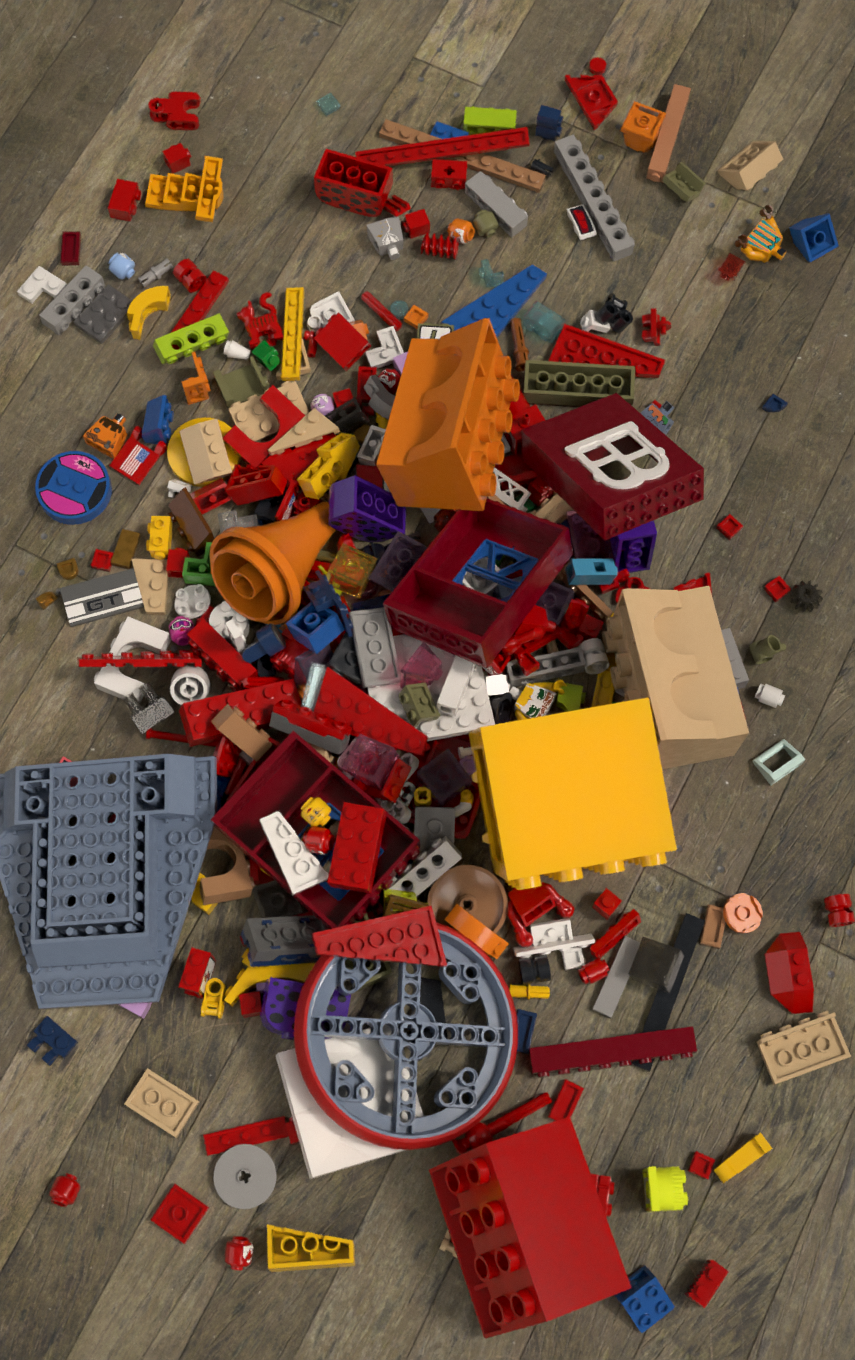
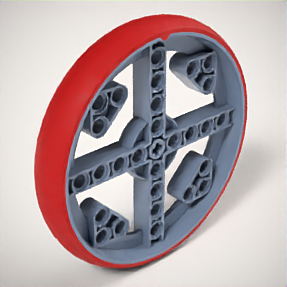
M437 922L445 958L450 961L446 967L439 968V977L463 1004L475 1002L480 997L485 1009L488 1026L436 1023L430 1010L420 1004L421 965L410 964L413 966L414 972L409 974L406 971L408 963H399L397 1002L388 1006L379 1019L326 1015L330 998L336 986L341 995L349 996L379 971L381 964L380 961L322 955L308 974L298 999L294 1021L295 1051L302 1077L310 1093L322 1110L340 1127L352 1135L378 1146L405 1150L424 1149L446 1143L461 1136L477 1125L495 1106L509 1082L515 1064L518 1047L517 1015L511 993L501 972L490 957L472 940L462 933ZM345 960L353 962L354 967L352 970L346 968ZM366 961H370L373 963V971H368L366 969ZM447 967L452 968L454 973L452 977L446 974ZM467 968H469V969L472 970V972H473V977H472V978L467 977V975H466V969H467ZM345 980L352 983L351 991L344 988ZM405 985H410L413 988L412 995L405 992ZM466 989L472 991L473 996L471 999L466 997ZM405 1005H408V1006L411 1007V1009H412V1014H411V1016H408V1015L405 1014V1012H404V1007H405ZM322 1021L329 1023L330 1029L328 1032L321 1029ZM343 1022L350 1025L349 1033H345L342 1030L341 1025ZM364 1023L370 1026V1034H365L362 1031ZM384 1025H388L391 1028L389 1036L383 1033ZM408 1027V1030H411V1034L407 1035L403 1029ZM425 1027L431 1031L430 1038H426L423 1034ZM445 1029L451 1032L450 1040L444 1037ZM465 1030L471 1033L470 1041L464 1038ZM485 1031L491 1035L490 1042L484 1039ZM325 1037L378 1040L382 1050L395 1060L392 1116L381 1114L362 1104L373 1099L375 1094L373 1086L349 1060H342L332 1068L327 1055ZM435 1044L487 1047L486 1056L479 1075H477L476 1070L470 1067L460 1069L434 1094L435 1104L446 1109L429 1116L415 1118L417 1061L425 1058L432 1051ZM404 1047L410 1050L409 1058H405L402 1054ZM341 1065H345L348 1068L346 1076L341 1075L339 1072ZM403 1068L409 1071L410 1076L407 1080L401 1076ZM464 1072H467L470 1076L468 1083L463 1081L462 1075ZM340 1086L345 1087L347 1090L345 1098L338 1094ZM361 1087L365 1088L368 1092L366 1099L361 1098L359 1095ZM402 1090H406L409 1094L407 1101H403L400 1097ZM443 1092L449 1095L448 1103H444L441 1099ZM464 1093L469 1096V1103L467 1105L462 1101ZM402 1111L408 1115V1120L405 1123L399 1118Z

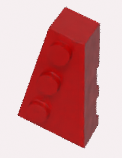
M235 464L225 491L238 506L282 495L287 480L275 465H259L258 467L247 465L246 467H241L239 464Z

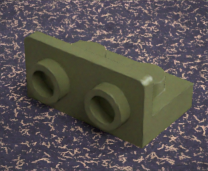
M426 682L406 685L398 694L399 701L412 726L417 727L420 722L437 720L440 717Z

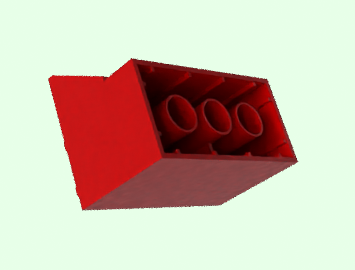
M570 1116L486 1143L429 1169L484 1339L548 1322L631 1288Z

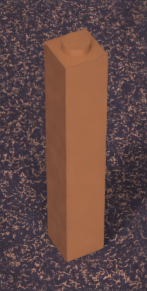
M674 84L666 110V117L658 135L646 179L663 183L662 179L667 172L691 88Z

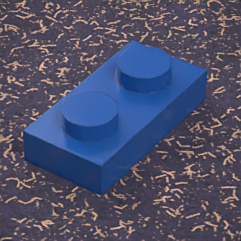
M436 121L430 135L447 139L467 136L468 132Z

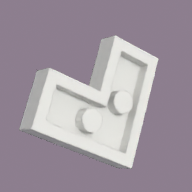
M38 266L18 289L17 293L33 304L43 291L55 298L67 286V283Z
M394 326L376 331L381 347L365 352L370 367L380 368L393 364V358L404 353Z

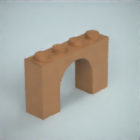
M214 826L207 849L225 851L232 858L234 867L226 874L200 879L199 890L203 905L251 897L252 889L255 888L253 877L249 876V860H245V853Z

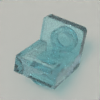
M488 259L481 260V268L478 269L481 279L484 278L487 288L491 286L497 287L504 283V272L493 273Z

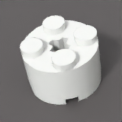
M224 601L213 609L210 614L209 623L229 644H232L225 623L232 619L235 625H240L246 638L249 633L248 618L236 612Z

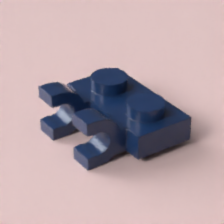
M46 1016L33 1031L37 1036L27 1046L36 1053L43 1043L46 1042L52 1050L48 1051L42 1059L51 1066L59 1055L65 1059L78 1042L50 1017Z

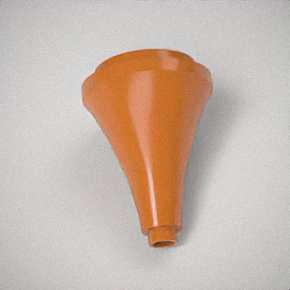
M329 501L320 502L289 519L262 526L228 528L213 540L210 547L212 578L221 596L236 612L250 620L274 625L286 622L297 612L306 578L320 550L336 531V529L328 524Z

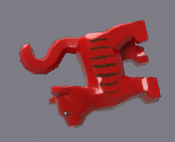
M269 292L263 293L259 298V304L262 308L269 310V313L254 318L255 312L251 301H248V306L243 307L237 313V318L245 324L246 332L251 338L249 347L252 351L260 344V336H269L267 343L270 347L276 346L277 340L283 341L282 329L277 320V310L274 305L266 302L267 298L272 297V294Z

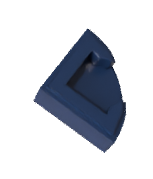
M772 394L763 405L762 410L779 412L786 408L788 403Z

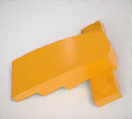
M205 156L202 176L185 173V176L168 173L167 176L150 174L145 207L172 211H196L195 220L213 223L215 209L219 208L224 198L220 178L223 159Z

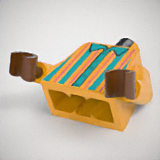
M766 205L765 209L759 211L760 216L766 217L765 220L762 219L748 237L742 234L738 236L739 240L735 241V246L741 247V252L749 260L765 263L772 256L782 260L787 252L780 247L783 236L774 217L771 216L773 213L771 205Z

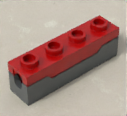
M282 699L274 705L269 725L287 734L295 731L305 741L338 755L348 747L352 727L347 726L346 723L330 719L325 714L313 712L308 707L298 706L288 699Z

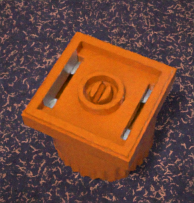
M634 101L620 131L624 133L626 146L643 153L650 151L656 145L666 113Z

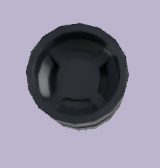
M547 954L535 956L534 961L528 957L518 959L523 985L532 984L535 982V979L539 982L551 981Z

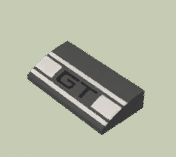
M134 568L60 588L71 627L144 608Z

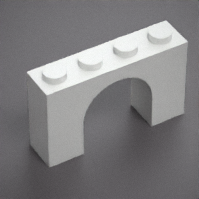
M127 617L126 621L121 623L117 638L113 639L109 653H113V656H119L121 652H127L133 648H145L160 654V651L167 650L171 637L168 632ZM111 664L102 667L94 677V684L97 689L138 706L147 690L144 683L125 676L120 672L119 667L111 666Z

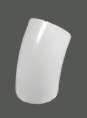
M187 665L175 671L171 679L170 693L172 698L182 705L186 702L207 697L211 683L207 673L202 668L195 667V665Z

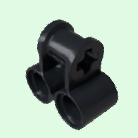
M613 293L609 294L604 305L595 313L598 323L602 325L610 323L611 328L617 333L623 332L633 322L632 314L626 310L628 302L620 300Z

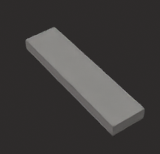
M627 936L624 937L592 1010L609 1018L612 1017L644 944Z

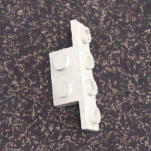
M565 918L531 924L530 931L533 936V944L529 947H513L515 956L519 958L530 957L531 954L536 953L545 955L553 950L567 951L575 946L580 948L589 947L590 944L595 943V938L592 934L573 937L570 919Z

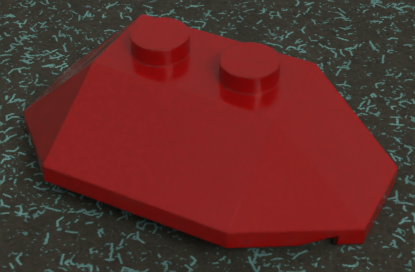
M800 932L780 933L764 954L770 995L791 1014L812 1013L814 986L807 946Z

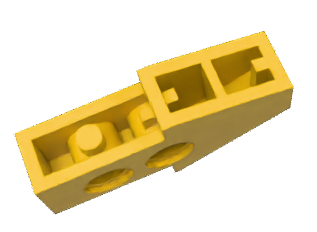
M340 433L317 449L319 457L297 479L305 497L320 499L336 480L346 479L360 448L355 435Z

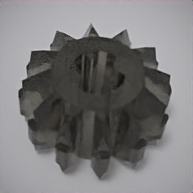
M802 580L799 585H794L790 596L793 597L791 603H796L795 609L800 607L803 613L806 609L812 612L814 608H819L823 597L820 596L822 590H817L818 584L813 586L811 585V580L807 584Z

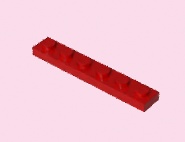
M213 270L172 332L202 321L229 283V278ZM176 344L171 345L175 350L180 349Z

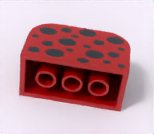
M325 149L314 175L315 193L321 201L330 206L367 217H377L381 214L393 185V168Z

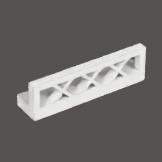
M494 468L493 472H495L497 481L495 495L509 506L526 512L527 508L523 505L531 493ZM508 481L509 490L501 491L500 483ZM513 492H524L519 502L514 500Z

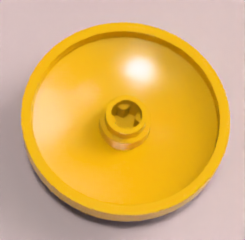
M196 418L182 424L172 434L168 443L167 457L172 471L180 480L192 486L204 487L216 480L194 485L179 431L201 422L213 420L214 418ZM218 420L223 438L230 431L231 427ZM224 443L231 470L233 471L235 464H239L240 457Z

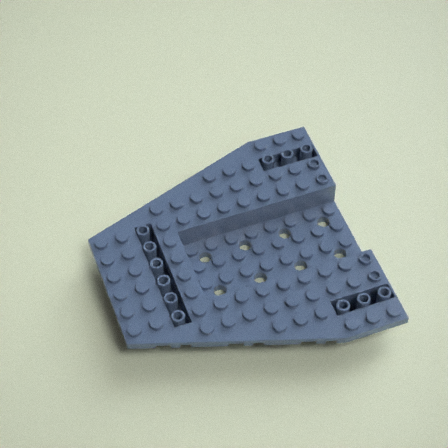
M160 754L16 766L4 774H0V880L5 897H7L9 902L8 907L15 922L14 927L22 954L26 959L27 971L32 979V988L39 1009L159 1002L214 828L211 818L217 813V758L215 756L195 758L175 754ZM115 774L116 781L109 784L108 777ZM77 777V785L70 787V780ZM112 813H115V821L113 823H108V816ZM73 816H76V817H77V823H76V825L70 826V825H69V820H70V818H72ZM110 853H114L116 856L113 863L107 862V856ZM76 856V864L69 866V858ZM114 893V902L108 904L106 901L107 896ZM71 896H75V905L69 907L68 899Z

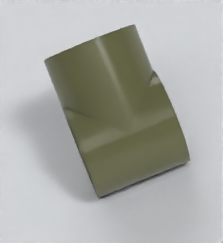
M769 635L765 639L750 644L749 649L755 664L759 665L772 660L773 656L778 652L785 651L786 645L780 643L779 639L774 635Z

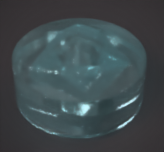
M401 300L393 302L391 313L397 319H403L408 313L407 303Z

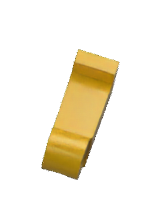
M760 1132L714 1169V1172L721 1182L725 1183L770 1151L772 1147Z

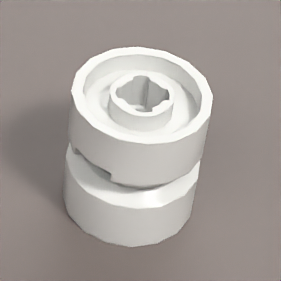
M592 638L580 644L579 647L582 649L586 663L585 671L588 674H598L608 669L609 661L601 639Z

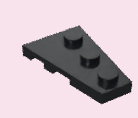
M421 977L420 1004L430 1010L436 1023H446L441 981ZM425 1027L423 1034L426 1038L431 1037V1031ZM447 1029L444 1030V1037L448 1039Z

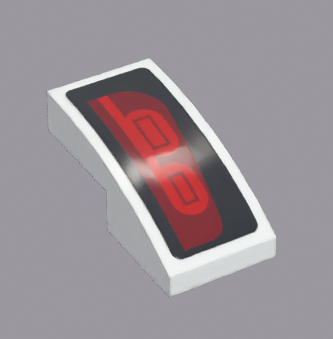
M583 204L567 209V215L572 221L574 231L580 240L597 235L591 217Z

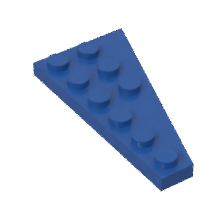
M532 264L441 321V324L454 325L455 331L483 318H490L498 338L511 319L515 317L546 279L547 273Z

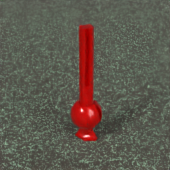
M548 1092L539 1095L487 1125L479 1122L465 1133V1138L452 1140L456 1152L462 1155L470 1148L473 1150L481 1145L492 1142V1136L552 1103Z

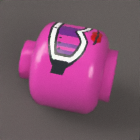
M178 616L170 622L169 632L174 643L180 646L188 645L187 633L194 628L192 620Z

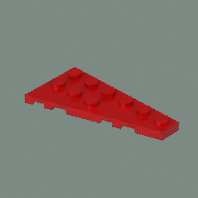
M432 905L311 934L316 955L440 967L447 966Z

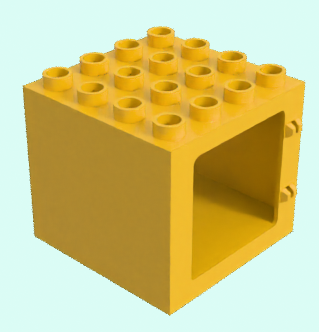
M649 697L484 726L468 732L475 772L471 774V781L478 784L486 832L482 835V842L489 845L493 873L504 878L505 883L512 885L513 888L516 887V890L541 886L540 875L543 874L548 876V878L558 880V882L582 879V867L583 869H588V871L594 870V873L600 872V875L625 871V861L641 865L642 867L667 863L665 852L677 850Z

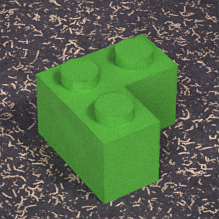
M212 542L206 543L204 559L185 558L182 574L185 583L215 586L210 563V547Z

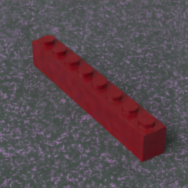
M691 1026L529 1048L533 1075L543 1078L549 1077L552 1072H558V1075L570 1074V1070L578 1069V1072L591 1071L590 1067L599 1066V1070L611 1068L612 1064L626 1067L631 1066L633 1061H639L640 1064L652 1063V1059L660 1058L661 1062L673 1060L672 1056L679 1055L681 1059L692 1058L693 1054L697 1052L694 1028Z

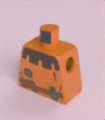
M119 413L116 414L113 420L102 416L83 435L86 444L114 459L127 437L126 430L122 426L126 418Z

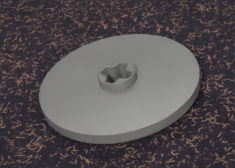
M240 1144L222 1154L216 1163L213 1178L215 1189L225 1203L238 1209H250L259 1206L269 1198L274 1190L277 1174L275 1164L265 1150L252 1144ZM244 1170L245 1173L251 1174V1176L248 1178V1182H245L244 1179L240 1180L239 1178L242 1175V1171Z

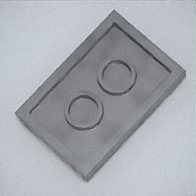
M108 284L76 318L74 324L96 341L103 344L128 317L127 310L132 300Z

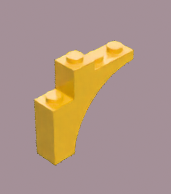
M247 948L242 955V963L247 968L240 971L236 978L238 980L234 986L231 985L224 994L226 996L224 1000L233 1007L240 999L239 994L248 993L256 988V983H263L270 977L305 983L315 963L251 967L247 956L249 948Z

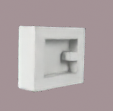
M589 310L581 318V328L586 332L593 329L607 333L610 330L609 323L607 325L598 323L595 318L597 311Z

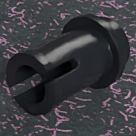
M534 159L530 167L533 171L546 175L547 178L551 176L549 172L552 173L554 170L553 167L541 162V159Z

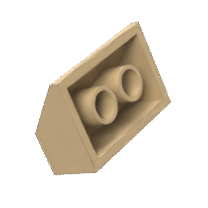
M752 141L718 170V174L735 189L746 191L753 188L754 184L758 180L763 179L770 170L775 169L783 158L775 141Z
M217 419L201 422L179 431L194 485L229 477L232 474Z

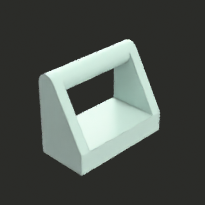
M782 739L752 761L772 786L802 765L805 758L785 739ZM784 748L792 759L772 772L763 762Z

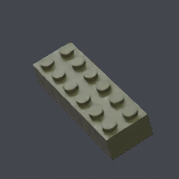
M526 360L523 395L528 403L584 406L618 393L632 406L634 401L635 366Z

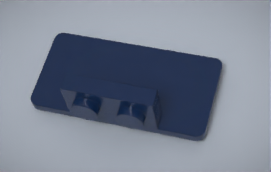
M319 570L315 571L318 581L303 587L306 596L317 613L330 607L332 611L338 614L348 637L353 636L351 630L354 627L350 618L346 616L349 612L345 603H342L339 594L335 593L326 575H322Z

